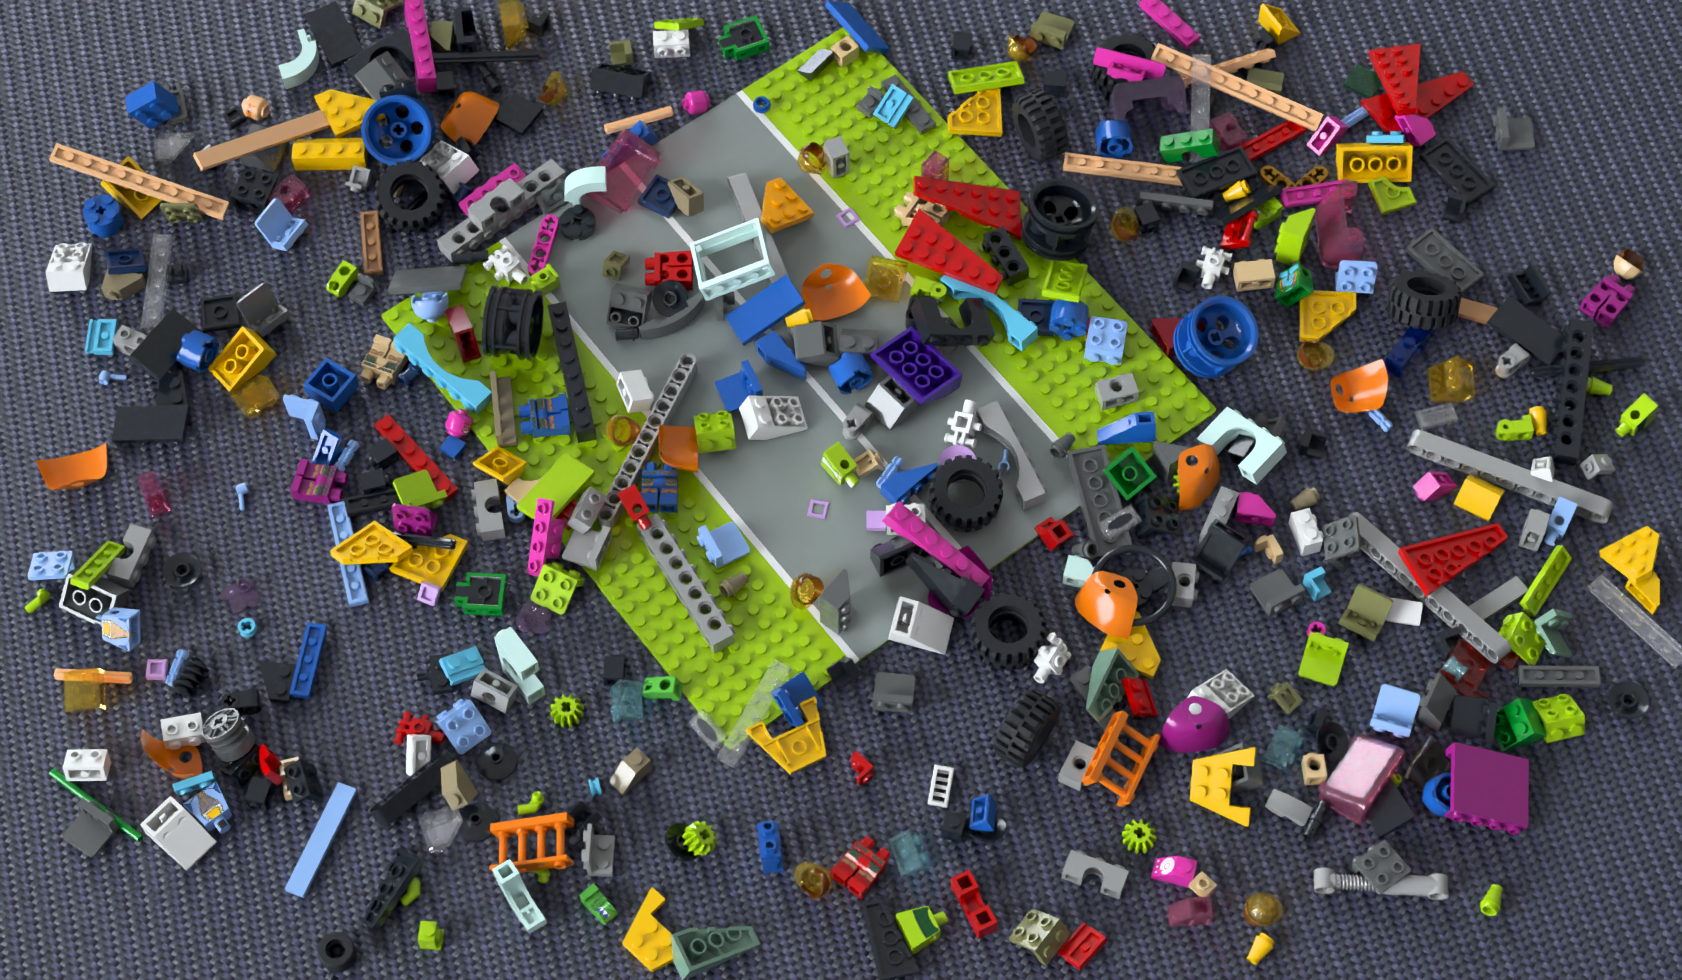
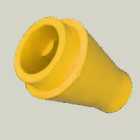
M1239 180L1222 194L1225 201L1229 202L1247 197L1251 190L1246 180Z
M803 308L785 317L788 328L814 322L810 308Z
M1543 406L1530 408L1528 415L1531 414L1536 435L1547 434V411Z
M1260 933L1259 936H1256L1247 959L1257 965L1274 948L1273 944L1275 941L1266 934Z

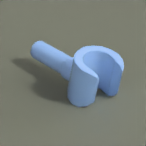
M105 370L100 373L98 379L99 383L107 385L110 379L126 380L127 376L114 375Z
M1004 449L1003 460L998 465L999 472L1002 466L1007 467V473L1009 472L1010 465L1007 460V449Z
M245 483L236 486L240 511L245 510L243 495L248 493Z

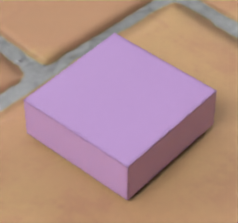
M851 207L835 215L845 228L861 220ZM850 212L855 219L846 223L841 216Z
M811 499L807 516L826 519L830 502ZM814 504L825 505L823 515L812 513Z
M866 511V531H886V524L882 522L886 516V511Z
M424 580L421 583L417 600L436 606L442 587Z
M148 659L146 679L166 680L168 660Z

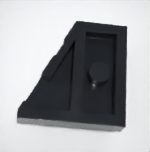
M259 661L258 664L270 702L290 703L291 696L289 692L296 664Z

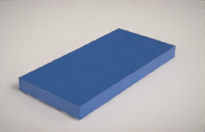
M826 2L825 7L865 52L888 53L890 48L850 3Z
M786 274L725 317L745 346L806 303Z

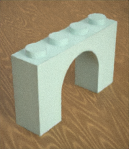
M1226 407L1199 435L1197 441L1199 445H1212L1218 455L1239 434L1253 438L1256 441L1254 449L1238 466L1242 476L1257 485L1287 453L1284 446L1285 442L1280 437L1271 435L1266 428L1258 427L1252 419L1244 418L1238 410L1235 409L1233 411Z
M512 627L499 631L494 639L502 669L510 681L518 685L519 693L531 705L546 695L544 686L534 674L540 670L538 661Z

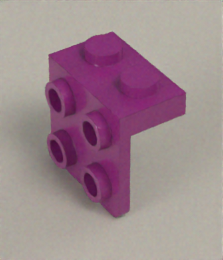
M396 503L392 505L395 531L426 536L433 535L438 521V514L430 513L428 508Z

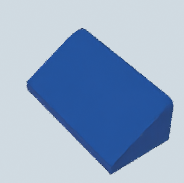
M991 794L972 799L969 823L971 830L994 831L997 804Z

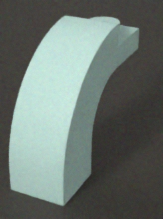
M304 29L297 30L302 45L300 55L291 62L278 65L285 89L304 83L314 74L318 67L319 52L316 41H311L310 35H306Z
M587 167L568 175L565 179L564 200L572 203L574 207L576 204L581 205V196L585 193L607 191L606 167Z
M509 859L493 868L492 871L502 892L528 933L530 934L547 924L546 919L531 898L520 873L512 861Z

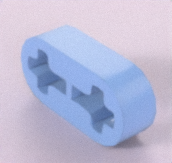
M506 495L509 520L513 523L522 522L526 514L519 511L518 516H515L514 508H517L516 505L518 503Z

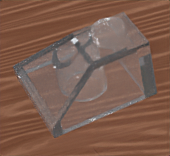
M197 132L159 134L154 139L156 161L172 163V160H175L197 137Z
M450 806L418 817L430 853H439L444 851L446 847H449L463 822L459 809L452 811Z

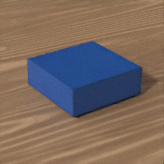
M450 435L441 445L440 451L456 460L467 445L459 438Z

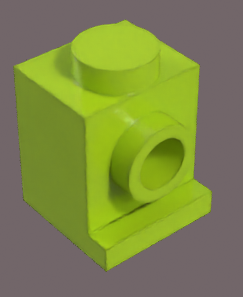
M549 263L544 269L531 276L532 282H530L532 289L534 291L541 290L543 296L561 286L559 275Z
M420 921L418 934L420 948L442 950L444 929H440L437 922Z

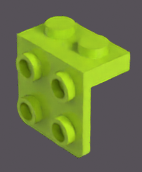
M722 410L717 413H700L694 416L699 454L736 449L731 413Z
M427 470L418 471L393 481L395 490L403 505L437 508L443 505V501L447 498L445 489L436 491Z
M553 562L543 565L530 599L562 615L567 611L575 588L583 586L585 579L580 577L579 572L574 570L567 571L563 569L564 566L562 564Z
M1524 612L1507 615L1498 633L1509 642L1511 649L1528 665H1536L1546 642L1537 633L1535 622Z
M1310 632L1298 675L1309 680L1336 686L1349 643L1344 642L1340 638L1327 637L1319 632Z
M1560 694L1532 702L1538 716L1543 721V728L1546 732L1544 740L1546 743L1585 734V715L1569 694Z

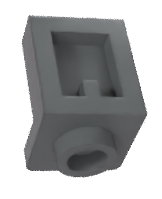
M870 85L868 93L856 105V109L871 118L883 99L884 94L879 89Z
M359 273L357 276L358 283L348 296L349 299L365 306L377 289L372 277Z
M734 291L716 297L717 321L724 320V313H728L727 305L735 304Z

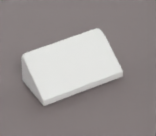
M1552 457L1533 459L1531 475L1553 482L1555 468Z
M1390 598L1393 600V605L1386 618L1387 622L1420 626L1422 602Z
M407 735L406 774L411 776L431 760V735Z

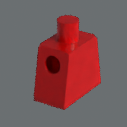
M633 484L619 492L618 497L633 524L638 522L642 531L651 527L652 523L648 518L650 510L636 485ZM640 507L642 511L635 513L634 509Z

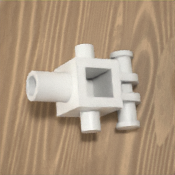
M503 245L500 250H496L494 256L490 255L488 257L489 260L482 264L487 271L495 265L496 274H494V277L498 281L503 278L510 283L515 279L523 285L528 280V275L521 268L520 261L522 257L519 254L511 255L509 253L510 249L506 245Z
M1203 246L1201 255H1206L1205 260H1197L1196 266L1202 268L1201 278H1203L1201 286L1203 288L1212 289L1214 281L1218 282L1221 274L1228 275L1230 268L1224 267L1223 264L1224 260L1231 261L1233 253L1223 252L1224 250L1222 249L1219 252L1216 251L1215 247L1210 249Z
M965 400L962 412L955 411L954 418H948L947 424L952 425L951 430L955 434L950 435L946 433L945 442L975 448L977 440L974 438L969 439V436L974 437L975 431H981L982 424L978 423V418L973 415L976 402Z
M1050 633L1047 636V640L1051 642L1050 646H1041L1034 660L1039 667L1034 675V679L1039 683H1044L1049 674H1061L1063 666L1071 657V653L1067 651V646L1060 638L1056 637L1055 633Z

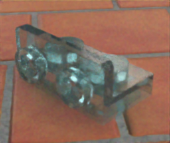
M619 679L610 690V696L613 701L611 707L613 722L618 723L621 719L641 721L643 719L642 682Z
M1279 724L1263 757V761L1283 770L1286 769L1287 764L1292 765L1296 756L1293 752L1295 748H1300L1304 739L1301 737L1303 730L1298 729L1296 732Z
M908 829L888 839L901 877L905 878L921 869L925 871L930 869L928 864L930 860L927 853L923 851V841L918 833Z

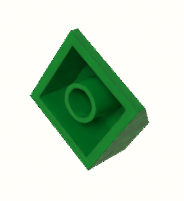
M1134 447L1127 448L1103 470L1126 501L1157 477Z

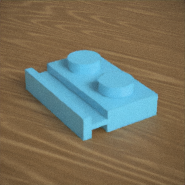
M892 84L873 115L896 129L915 98Z
M1374 131L1372 135L1367 136V143L1406 142V135H1401V131H1390V135H1383V131Z
M117 319L89 320L85 345L86 355H89V353H94V355H113L115 344L112 339L117 333Z
M476 646L440 658L439 661L451 686L476 678L485 668L484 661Z
M209 771L172 785L174 792L178 796H184L192 793L194 790L205 789L214 782H218L214 773Z

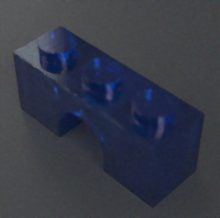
M1410 326L1386 356L1384 364L1387 371L1399 378L1408 367L1416 351L1420 352L1427 343L1432 329H1416Z

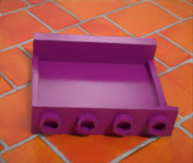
M1456 742L1446 749V757L1451 758L1450 810L1444 814V817L1451 818L1456 822H1469L1473 826H1487L1491 830H1505L1510 834H1519L1528 828L1529 759Z

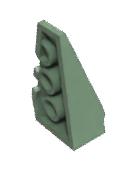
M1118 648L1099 651L1092 666L1086 710L1097 722H1100L1113 709V706L1123 699L1122 696L1125 694V690L1121 680L1126 677L1138 678L1140 674Z
M752 926L715 929V927H708L707 929L688 928L671 935L673 962L682 980L701 974L760 946Z

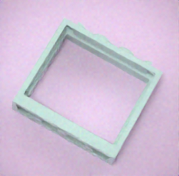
M759 218L690 243L699 289L706 301L775 275L765 230ZM759 236L764 260L707 281L702 257Z

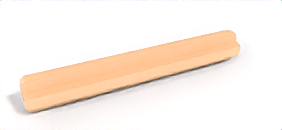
M671 106L607 123L604 125L606 134H611L632 128L639 120L644 123H650L673 116V109Z
M57 668L54 672L56 680L131 684L133 681V674L131 672Z

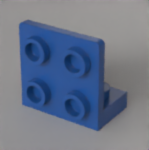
M749 360L741 362L742 370H739V373L715 381V387L728 413L740 410L739 407L749 395L763 396V389Z
M800 672L770 692L790 726L798 727L804 723L802 720L804 716L798 707L799 703L815 696L817 709L823 706V702L805 672Z

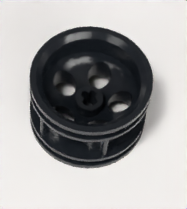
M1053 178L1038 183L1031 191L1027 205L1028 211L1024 215L1021 225V237L1024 243L1037 255L1050 260L1067 261L1081 256L1088 247L1091 230L1099 212L1096 197L1085 186L1068 179ZM1047 213H1052L1053 216L1049 217Z
M498 285L491 286L485 303L482 323V349L485 356L493 354L494 357H500L501 354L511 353L517 354L519 360H525V358L527 361L535 360L540 346L544 318V299L541 290H535L533 293L532 289L523 290L508 288L507 286H502L501 288Z

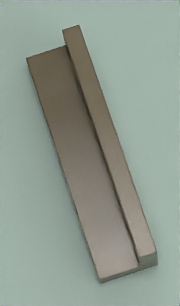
M490 371L497 444L499 447L517 446L511 378H497L496 371Z

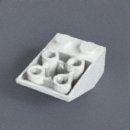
M442 140L435 144L433 149L420 159L423 166L428 164L432 167V171H436L439 174L440 179L443 181L444 189L453 195L459 188V182L467 183L479 171L469 155Z
M80 242L77 244L67 245L62 243L55 245L46 270L49 292L87 290L90 281L92 243Z
M749 395L739 407L749 440H768L808 429L799 398L796 396Z
M900 596L888 640L945 655L954 617L919 601Z
M1225 669L1194 688L1188 697L1199 696L1220 705L1227 713L1228 719H1230L1253 699L1255 695L1232 673ZM1192 703L1189 706V711L1194 715H1198L1201 713L1202 707L1198 703Z
M171 796L140 824L145 833L186 871L217 843Z

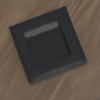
M238 106L222 113L224 120L231 129L247 121L246 116Z

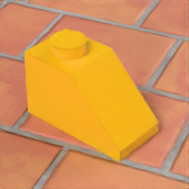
M1653 571L1652 577L1637 585L1629 579L1625 588L1653 615L1660 605V579Z

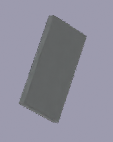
M1430 228L1405 249L1411 257L1427 271H1430V273H1438L1441 276L1448 277L1449 280L1455 281L1456 285L1460 287L1462 295L1485 276L1481 270L1434 228Z
M467 265L395 270L388 288L389 295L461 290L468 273Z

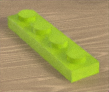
M107 541L71 577L70 584L89 590L111 567L114 558H120L125 553V546Z
M1563 545L1555 547L1520 602L1528 616L1535 617L1572 560Z

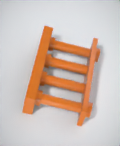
M1123 710L1112 715L1081 780L1086 785L1099 782L1119 795L1120 798L1116 804L1119 807L1130 804L1133 801L1137 785L1152 754L1157 750L1160 739L1159 734L1146 738L1128 726L1126 720L1129 714ZM1123 731L1144 745L1140 755L1119 742L1118 736L1120 732ZM1113 748L1136 762L1132 772L1111 758L1110 753ZM1105 765L1128 779L1124 789L1103 775L1102 770Z
M567 812L491 823L490 831L499 838V864L490 865L489 870L492 871L493 868L507 861V842L510 836H518V862L512 863L519 873L552 868L565 869L567 866L574 865V861L565 854V830L574 827V819ZM550 830H557L556 856L545 857L546 833ZM530 833H537V859L526 860L527 836Z

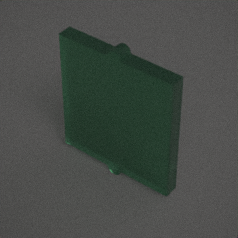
M1357 64L1353 71L1348 74L1343 87L1366 98H1371L1376 91H1379L1381 81L1377 73Z

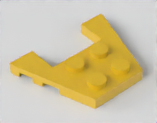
M815 696L798 705L807 723L772 739L763 721L746 728L747 734L790 775L826 758Z
M1256 747L1194 759L1190 801L1249 827L1251 807L1230 805L1233 764L1255 766Z
M653 887L649 890L622 942L623 946L651 972L673 962L672 934L652 916L666 900Z

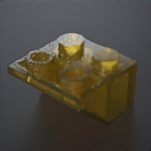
M1458 355L1428 368L1431 402L1459 403L1475 396L1472 363Z

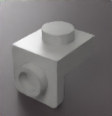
M353 165L349 182L346 181L345 185L349 186L350 191L353 192L367 191L372 170Z
M1592 454L1580 464L1587 480H1592L1598 474H1612L1615 471L1608 454Z

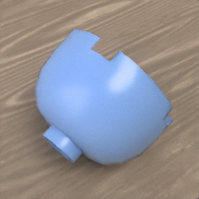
M443 291L422 293L423 296L417 297V294L411 297L414 313L428 322L438 321V318L445 314L449 306L448 293L445 292L443 294Z

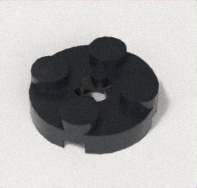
M580 204L565 210L559 217L561 233L570 240H573V238L579 239V241L585 240L595 231V215L591 210ZM581 221V225H574V222Z

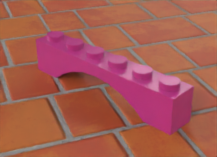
M405 0L404 14L412 44L417 89L420 93L436 92V73L423 0Z
M900 501L892 507L882 520L894 532L909 539L928 552L945 569L951 570L953 576L960 579L964 576L981 587L990 577Z

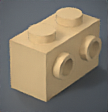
M1272 259L1235 263L1233 276L1236 290L1246 291L1273 288L1275 273Z

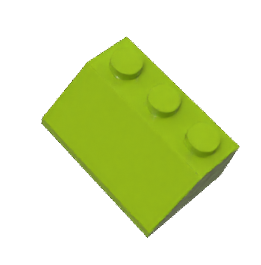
M1311 208L1290 215L1286 223L1282 222L1274 251L1277 253L1276 261L1290 265L1292 261H1300L1309 240L1316 209Z

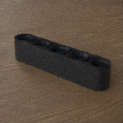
M447 749L441 751L374 805L370 813L382 828L390 825L441 783L440 768L455 761V759Z

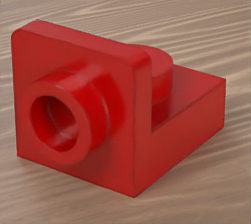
M856 750L851 755V766L857 773H860L856 777V781L861 786L863 783L867 784L873 778L874 767Z

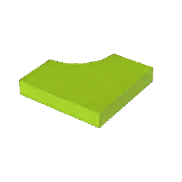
M692 17L665 19L654 22V29L680 31L703 26L704 19Z
M1386 176L1371 180L1368 183L1381 215L1416 204L1410 187L1395 186Z

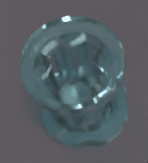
M1452 656L1442 668L1444 671L1450 672L1457 682L1469 670L1468 667L1460 664L1455 656Z

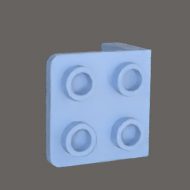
M274 198L257 218L255 226L272 248L288 251L296 239L304 232L308 223L304 219L292 217L282 202Z
M1350 260L1340 261L1339 270L1335 272L1336 292L1373 294L1377 263Z
M1092 316L1090 318L1084 359L1092 362L1100 361L1111 365H1121L1128 323L1121 320Z
M284 395L283 401L288 414L292 417L304 419L311 439L319 440L323 429L326 427V420L320 403L314 399L307 400L296 395Z
M729 522L710 532L705 525L698 528L699 536H697V540L700 546H704L706 549L707 558L710 562L714 563L716 569L750 553L748 544L734 522Z
M73 551L34 553L28 572L29 580L66 578L70 571L77 568Z
M1383 684L1370 726H1373V729L1379 732H1385V730L1393 732V735L1399 738L1409 737L1419 705L1420 695L1395 686Z
M468 699L458 700L453 704V709L448 712L447 710L441 712L436 716L437 720L434 721L436 727L443 730L458 754H464L491 734V729L473 702Z

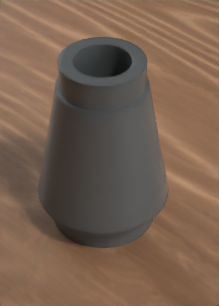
M1067 432L1050 445V454L1056 459L1066 457L1067 451L1070 450L1075 441V436Z
M1091 540L1072 547L1073 555H1079L1088 560L1094 559L1099 553L1098 545Z

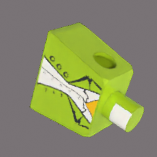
M839 441L824 451L820 465L839 485L847 482L851 488H854L860 483V480L855 475L857 464Z

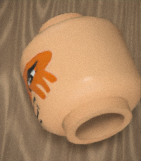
M250 95L247 99L245 98L241 106L245 116L257 121L266 118L270 111L267 100L256 95Z

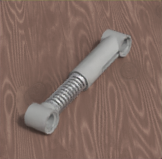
M1317 868L1314 870V892L1318 894H1331L1335 889L1340 890L1341 888L1343 890L1344 888L1346 890L1350 888V890L1353 889L1354 891L1355 889L1358 891L1359 889L1361 891L1363 889L1365 891L1367 889L1368 891L1370 889L1372 891L1376 890L1361 875L1359 877L1358 875L1351 876L1350 874L1348 876L1346 874L1340 875L1336 874L1331 868ZM1440 873L1428 876L1406 875L1382 894L1425 896L1432 900H1444L1449 897L1448 876Z

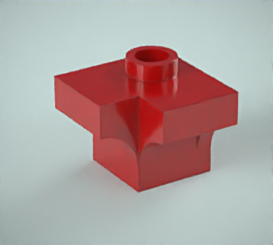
M1049 517L1034 528L1050 552L1075 536L1064 520L1055 521L1052 517Z

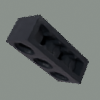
M1003 226L983 235L982 248L985 253L990 255L992 265L998 268L999 273L1004 278L1003 281H1006L1008 286L1029 277L1028 265Z

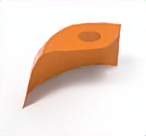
M463 92L446 112L441 123V129L454 142L462 136L471 140L476 145L492 122L500 103L475 92Z
M822 264L804 280L802 285V298L806 303L804 308H810L813 320L825 321L847 315L858 310L871 297L870 292L856 273L847 266L838 264ZM823 270H831L829 277L822 278L820 276ZM831 284V288H830V289H826V288H825V286Z
M1383 359L1341 373L1331 380L1332 396L1338 410L1357 413L1378 410L1383 406L1388 387L1387 369ZM1336 384L1341 385L1343 389L1342 395L1336 391ZM1350 397L1354 398L1353 402L1349 401Z
M659 424V456L665 464L677 469L698 473V445L695 427Z
M106 443L95 449L66 457L36 460L46 485L51 490L78 489L103 478L107 470Z
M1202 444L1180 453L1178 459L1180 484L1179 511L1191 510L1200 506L1213 492L1219 482L1221 468L1216 451L1212 445ZM1188 456H1195L1198 459V463L1195 466H1189L1186 463ZM1209 468V472L1205 474V469Z
M1098 571L1087 579L1076 595L1075 606L1088 622L1104 633L1117 638L1129 639L1138 597L1132 582L1128 578L1105 571ZM1114 581H1123L1126 586L1118 588L1114 585ZM1105 589H1108L1111 593L1106 594Z
M142 729L141 743L143 749L160 767L182 779H189L202 774L201 757L195 746H182L176 750L166 749L163 741L155 739ZM184 751L192 754V759L187 763H183L179 759L180 754Z

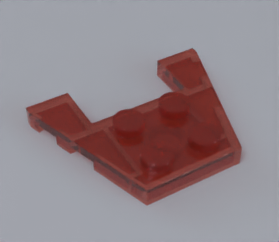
M1459 639L1440 673L1463 696L1490 698L1476 690L1492 662L1469 642ZM1509 652L1497 663L1512 671L1520 656L1515 652Z

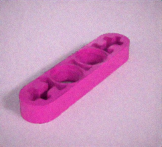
M546 215L542 219L528 264L530 277L544 269L549 262L559 229V221L555 215ZM553 222L554 224H551L550 230H548V224ZM549 236L551 239L548 242H543L541 238ZM539 251L546 253L544 257L536 256ZM537 263H539V269L534 272L533 270L536 269Z

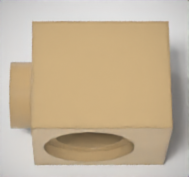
M846 36L832 45L831 51L834 52V60L843 68L859 57L860 47L855 40Z
M1308 753L1304 755L1301 762L1304 785L1325 784L1327 772L1324 754ZM1309 766H1316L1318 770H1312Z

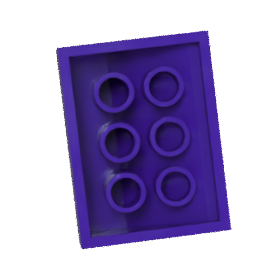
M912 326L870 354V357L921 405L947 397L960 388L963 374L933 346L922 345L919 333Z

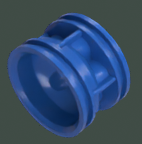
M408 95L387 96L372 104L365 113L361 127L362 139L367 150L377 160L389 165H396V162L401 161V164H405L406 160H412L413 162L421 158L429 150L435 136V123L429 109L418 99ZM400 105L408 108V117L400 118L397 115V108ZM380 114H386L390 118L388 126L382 127L378 124L377 118ZM419 121L422 123L423 131L421 134L412 132L411 125L413 122ZM398 124L401 128H404V131L401 132V135L399 134V132L395 131V128L398 127ZM383 135H388L393 140L389 148H384L380 144V138ZM407 139L413 143L411 152L406 153L401 149L403 140Z
M1228 296L1210 297L1178 322L1173 336L1175 353L1181 364L1191 373L1203 378H1218L1230 372L1252 355L1258 343V326L1253 314L1240 301ZM1216 320H1219L1221 323H1223V331H1219L1215 328ZM1198 321L1204 325L1203 332L1199 331L1197 327ZM1224 340H1230L1234 345V349L1226 348L1223 344Z

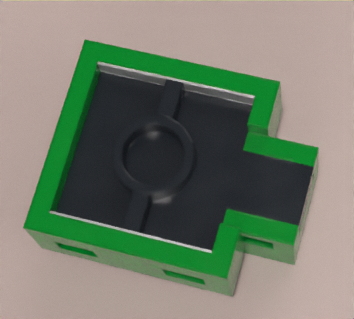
M757 15L725 25L724 36L719 37V46L725 59L735 56L738 61L770 50L769 40Z
M467 572L466 583L457 582L454 598L456 607H462L464 614L503 616L508 582L506 574Z

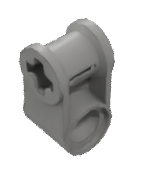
M1518 344L1512 345L1499 358V364L1495 369L1497 376L1500 378L1510 377L1530 360L1531 355Z
M857 403L843 421L844 438L849 441L856 440L871 423L874 412Z

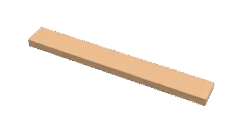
M322 110L195 152L193 157L201 171L326 129L330 124Z
M1065 152L1063 171L1183 186L1176 175V170L1183 167Z

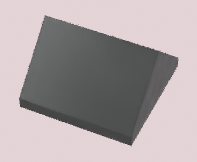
M1155 441L1151 463L1163 479L1168 482L1174 479V475H1178L1180 453L1190 447ZM1191 455L1186 458L1188 465H1190Z

